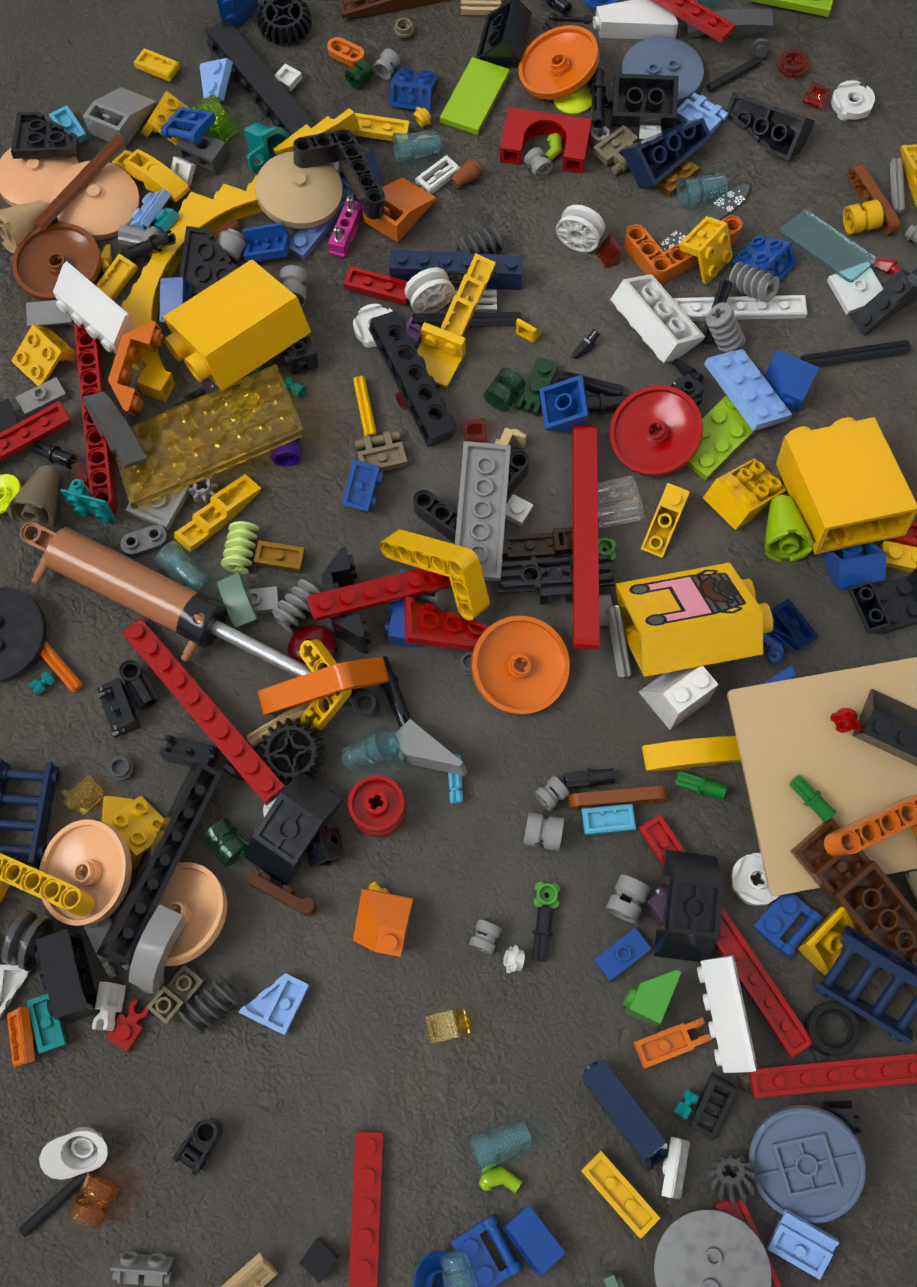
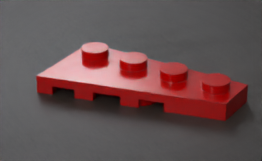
M406 596L404 599L405 643L473 651L479 637L490 627L476 620L467 621L458 617V614L451 611L445 613L436 610V606L428 603L423 605L414 602V598Z

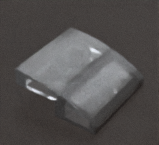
M633 475L597 482L599 528L645 520L642 501Z

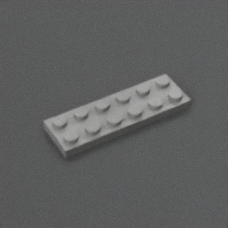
M464 441L455 544L470 548L477 554L484 580L500 581L511 445Z

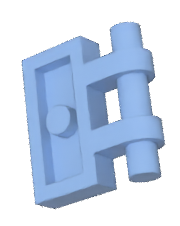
M694 92L690 100L687 98L677 109L676 119L683 123L688 120L704 118L712 134L720 126L721 119L725 121L729 113L724 111L721 105H714L708 101L706 96H700Z

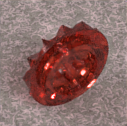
M790 49L783 51L778 56L776 66L778 67V72H784L785 77L791 75L794 79L796 75L802 77L804 73L808 72L810 60L802 51ZM791 60H793L795 67H792V65L790 64Z

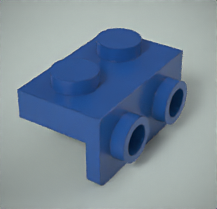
M283 222L243 229V235L247 241L244 252L246 262L251 259L255 262H261L263 260L280 259L288 256L291 238Z
M353 459L342 505L363 510L364 512H369L370 508L374 509L378 495L374 494L376 485H381L384 472H380L381 466Z

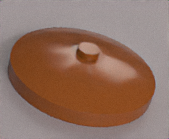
M52 223L45 230H40L39 228L33 230L17 246L13 255L12 270L15 279L25 293L40 301L57 300L53 290L62 266L66 261L89 281L94 283L101 270L102 257L95 239L85 229L70 223Z

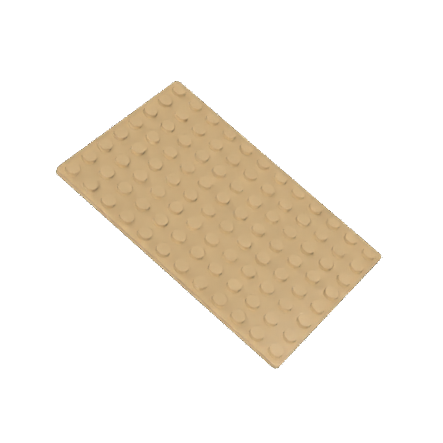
M917 657L728 691L730 711L770 895L779 896L820 888L791 853L794 847L823 823L821 818L809 806H805V801L790 787L789 783L795 776L802 775L816 791H821V796L836 810L832 818L840 828L903 798L917 795L916 765L852 736L853 729L844 733L838 732L835 723L830 720L832 713H836L841 708H850L857 713L858 721L871 689L917 709ZM911 827L863 849L870 860H874L886 875L917 869V840Z

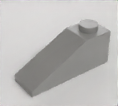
M411 719L389 739L394 748L392 753L400 761L405 759L411 765L465 776L468 773L464 763Z

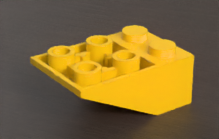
M754 458L717 478L703 496V499L732 528L737 530L769 506L773 498L784 494L787 489L761 462Z

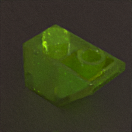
M214 93L191 107L192 109L214 112L216 121L206 131L212 137L226 142L238 132Z

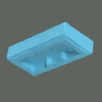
M633 804L583 808L581 810L584 836L636 830Z

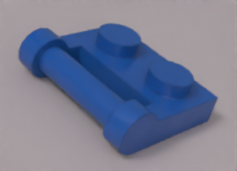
M180 107L162 126L161 135L164 138H181L190 140L191 143L199 144L202 141V135L209 130L210 126L216 121L214 112ZM176 128L188 129V130H191V131L181 130V129H176Z
M789 893L779 895L752 928L782 955L791 959L795 955V949L815 925L819 926L823 921V917L807 906L795 894ZM801 913L806 917V920L787 943H784L780 937Z
M495 1214L487 1217L451 1241L474 1287H495L524 1268L519 1259L516 1260L497 1226L498 1220ZM486 1230L506 1264V1267L500 1271L480 1236Z

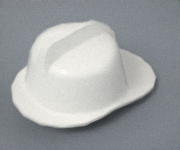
M79 1127L70 1134L58 1137L46 1144L39 1157L40 1167L44 1174L53 1179L72 1178L101 1167L106 1161L108 1148L101 1133H98L93 1128Z

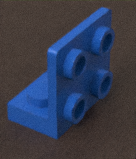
M401 68L391 79L389 106L415 110L417 107L421 109L424 107L430 112L432 91L439 75H435L434 72L429 70L414 72L412 68Z
M756 236L731 261L732 266L738 262H743L745 265H751L752 268L756 267L759 270H764L766 273H772L774 277L778 276L779 280L797 264L792 242L763 236Z

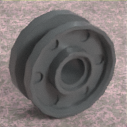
M30 910L21 912L6 935L1 956L3 962L12 966L17 963L18 967L25 971L32 970L38 964L34 954V949L37 948L35 940L52 934V919L43 915L37 918V914Z

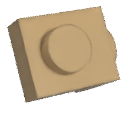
M505 427L501 439L497 438L494 444L513 445L525 449L527 435L518 429Z

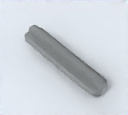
M893 158L890 162L891 203L894 212L901 215L905 210L903 160L901 158Z
M612 605L607 607L606 610L618 677H628L632 675L622 610L620 605Z

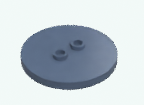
M653 37L638 42L628 50L622 62L621 74L679 76L677 105H679L687 98L690 99L694 92H698L703 80L704 66L699 54L685 42L669 37Z
M808 1105L782 1108L764 1119L752 1138L749 1163L754 1167V1174L757 1177L756 1189L766 1203L778 1213L783 1215L784 1210L787 1209L809 1223H823L842 1216L859 1199L866 1178L865 1157L862 1147L850 1127L829 1111Z

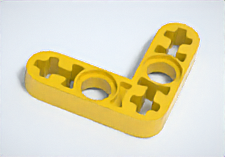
M306 640L301 644L300 655L311 672L323 669L324 663L327 666L337 664L320 640ZM352 690L342 691L312 701L301 717V724L303 725L305 721H309L311 723L309 730L317 727L318 731H321L350 697ZM325 698L329 702L328 711H326L323 706Z

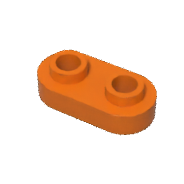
M335 37L327 43L328 55L341 63L354 67L355 62L359 59L365 60L363 48L341 37Z

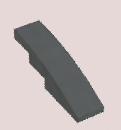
M730 9L715 11L718 15L735 24V29L732 33L733 40L774 29L772 10ZM687 23L689 39L706 35Z
M105 391L84 396L82 400L101 438L105 437L112 453L117 454L123 468L126 469L146 463L147 457L136 436Z

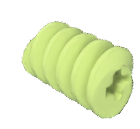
M244 521L233 522L228 528V541L225 543L224 558L221 561V565L229 572L247 574L249 570L244 567L251 566L252 561L246 558L254 556V553L250 550L255 549L256 545L251 541L257 540L258 537L254 533L259 531V526Z

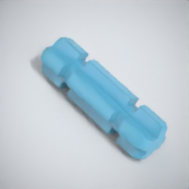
M454 754L457 758L461 760V755ZM448 773L449 790H451L449 792L450 803H462V776Z

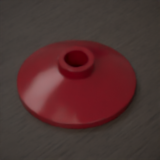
M304 626L291 637L288 644V655L306 665L300 655V646L306 640L317 639L323 643L333 657L336 648L335 639L331 632L323 626Z

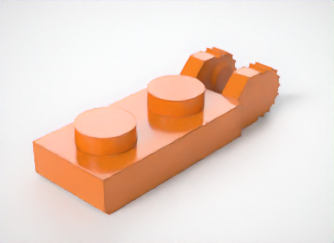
M704 1018L685 1025L681 1023L633 1042L642 1068H648L694 1050L695 1046L712 1040L710 1034H704L691 1041L687 1032L689 1029L703 1026L705 1024Z

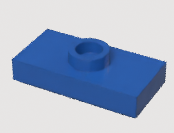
M634 928L593 961L610 982L649 952L651 947L638 930Z

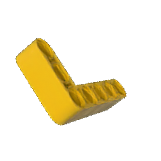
M400 529L380 542V550L386 558L449 577L458 611L464 619L471 621L490 606L480 561L472 549Z
M0 853V903L8 888L12 885L77 916H87L94 909L95 899L91 894Z

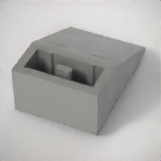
M120 87L94 100L83 115V118L91 135L109 142L118 134L124 138L126 144L123 148H126L157 102Z

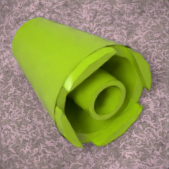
M778 495L769 504L764 544L765 554L769 559L777 562H782L781 558H789L790 562L804 558L812 551L813 538L794 500L790 496Z

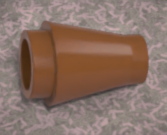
M474 158L471 160L467 159L450 179L453 185L459 189L461 186L480 178L483 170Z

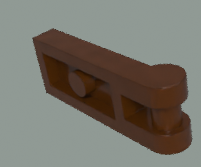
M252 872L249 874L246 882L255 889L307 917L313 916L316 913L317 906L311 898L304 897L300 899L294 896L295 890L284 884L279 888L272 884L273 878L262 872L258 876Z

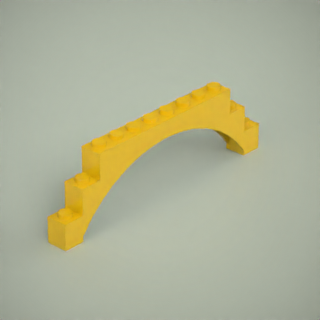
M257 175L252 183L248 184L246 191L223 183L220 190L215 193L214 199L190 192L187 199L183 200L181 209L178 212L180 216L169 229L172 231L171 234H175L176 243L164 247L161 252L152 253L149 263L143 267L137 283L133 284L131 293L121 305V308L129 314L135 329L150 321L157 323L160 307V279L171 278L181 264L186 226L206 228L213 232L232 217L239 221L264 213L256 196ZM138 347L137 350L140 351L139 359L136 364L133 363L132 368L140 371L136 381L140 391L144 395L166 403L176 385L171 372L165 370L160 359L158 347L156 353Z

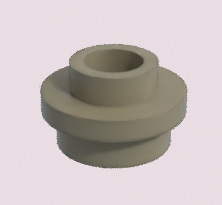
M400 18L394 25V33L400 38H408L414 33V25L408 18Z

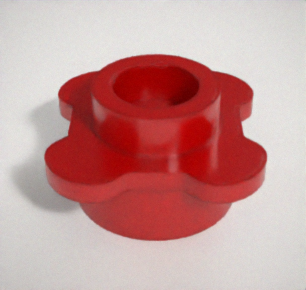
M841 708L830 716V720L835 723L836 730L840 733L861 728V723L857 721V713L853 709Z

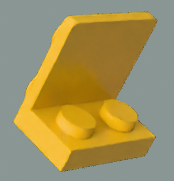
M166 91L140 133L147 138L152 131L155 134L156 132L161 134L162 126L180 107H189ZM172 137L171 139H166L176 145L181 138Z
M708 216L679 243L680 251L698 257L702 283L708 284L716 277L722 268L733 258L728 223Z
M424 322L421 328V344L417 352L419 356L424 358L426 370L429 376L434 378L437 385L445 388L449 386L466 353V338Z
M32 324L15 353L12 363L39 386L47 382L59 360L75 362L77 352L51 328Z
M139 796L101 822L113 826L124 837L130 850L133 871L139 867L143 853L150 849L164 818L142 796Z

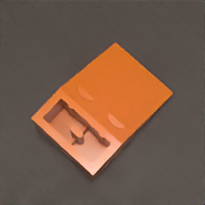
M403 177L381 187L385 193L384 215L380 219H370L363 212L366 224L397 243L436 201L435 196Z

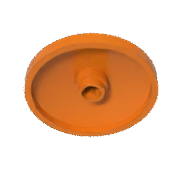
M574 25L556 27L541 34L526 48L521 57L518 71L523 87L530 95L544 100L559 99L576 92L591 79L598 67L600 50L597 41L590 31Z
M511 616L495 622L482 633L472 652L471 673L478 692L490 705L509 714H531L548 707L561 695L569 677V655L562 638L550 625L533 617Z

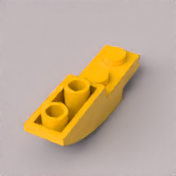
M139 149L133 153L124 150L111 162L125 170L131 177L144 182L147 190L155 193L166 189L171 194L169 199L177 202L190 190V187L171 169Z

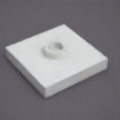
M869 263L831 275L827 279L846 315L858 312L883 290Z

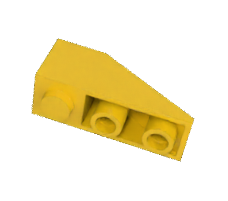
M667 483L641 550L663 558L690 491Z

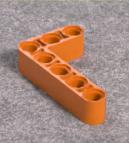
M730 215L720 221L728 223L732 246L738 241L743 224L739 217ZM634 224L627 228L624 242L625 250L645 275L652 274L660 284L670 281L699 264L698 257L680 251L679 244L663 251L641 225Z
M375 657L334 664L257 692L263 715H269L342 691L388 682L389 677L384 658Z
M917 795L903 798L829 833L824 839L825 850L834 857L855 854L911 827L917 840Z

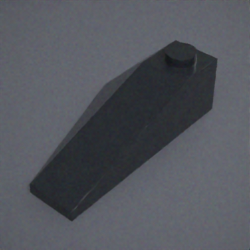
M733 92L726 112L729 113L728 116L741 128L745 129L753 139L765 147L770 154L791 161L805 145L815 123V120L736 92Z

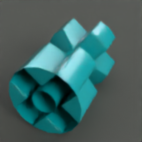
M287 377L285 382H282L283 389L287 392L291 390V394L299 399L306 392L305 386L298 382L294 384L293 379Z
M44 671L41 674V680L35 679L28 684L37 696L46 690L45 684L52 685L55 682V679L48 671Z
M686 1089L683 1094L685 1101H679L673 1111L686 1121L692 1112L690 1105H696L699 1101V1096L689 1089Z

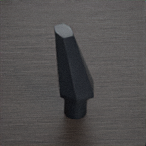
M593 329L588 337H584L571 356L577 359L595 347L594 342L600 336V333Z
M677 358L673 361L683 377L689 374L700 383L703 381L704 376L698 373L694 367Z
M203 387L184 396L183 401L174 404L177 412L179 413L185 409L191 411L205 395Z

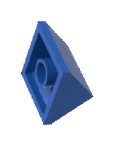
M582 375L539 389L546 431L573 433V426H582L589 418Z

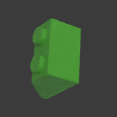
M674 970L642 982L635 988L631 987L627 991L622 1004L626 1006L624 1013L652 1027L661 1024L681 972Z

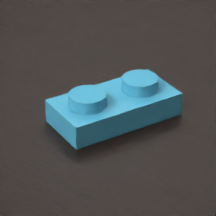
M67 105L49 114L51 121L53 120L64 127V131L77 135L79 143L88 139L85 131Z

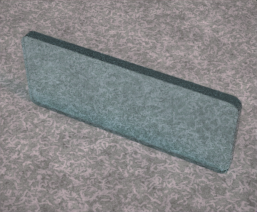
M808 210L801 211L780 228L781 236L847 282H854L876 263L877 258Z

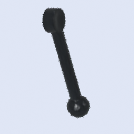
M555 13L549 15V20L552 19L553 21H580L586 25L591 21L589 15L584 17L559 16Z

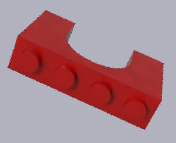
M508 108L500 146V162L520 165L524 146L529 139L537 135L557 133L561 136L565 147L562 171L583 174L592 119Z

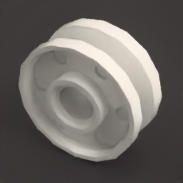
M583 205L568 206L563 211L562 217L556 225V233L562 243L579 252L593 251L598 246L600 238L605 232V223L602 217L591 208Z
M438 267L420 271L407 282L405 287V295L410 301L413 311L417 314H430L439 311L452 300L455 294V288L449 281L447 273L444 269Z

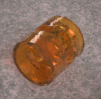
M87 1173L80 1186L82 1194L75 1196L68 1214L86 1225L101 1228L108 1214L106 1207L109 1204H113L120 1187L104 1177Z

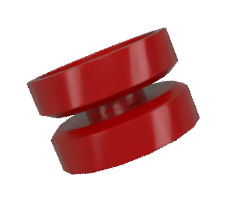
M372 775L365 777L354 785L349 794L348 808L352 821L360 832L369 837L381 838L389 836L400 828L405 819L406 805L402 790L395 781L386 776ZM377 804L381 805V806H377L376 810L373 809L375 805H377Z

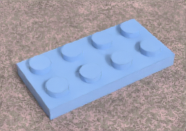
M743 348L709 357L705 361L704 365L753 431L788 421L792 416V413Z

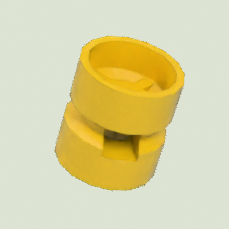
M875 199L863 202L862 204L857 203L844 207L842 218L845 231L852 235L863 232L864 229L869 231L880 228L884 219L881 203Z

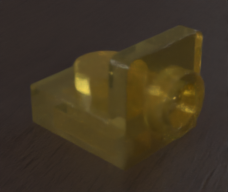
M89 774L70 791L64 789L61 792L66 797L63 801L72 812L78 810L83 815L107 795Z
M464 1008L452 1009L425 1017L430 1044L470 1035V1019Z

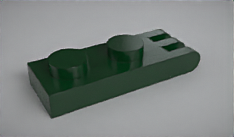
M537 357L518 399L516 409L521 410L523 403H525L524 412L529 413L531 407L534 406L532 415H538L541 409L539 389L552 384L559 363Z

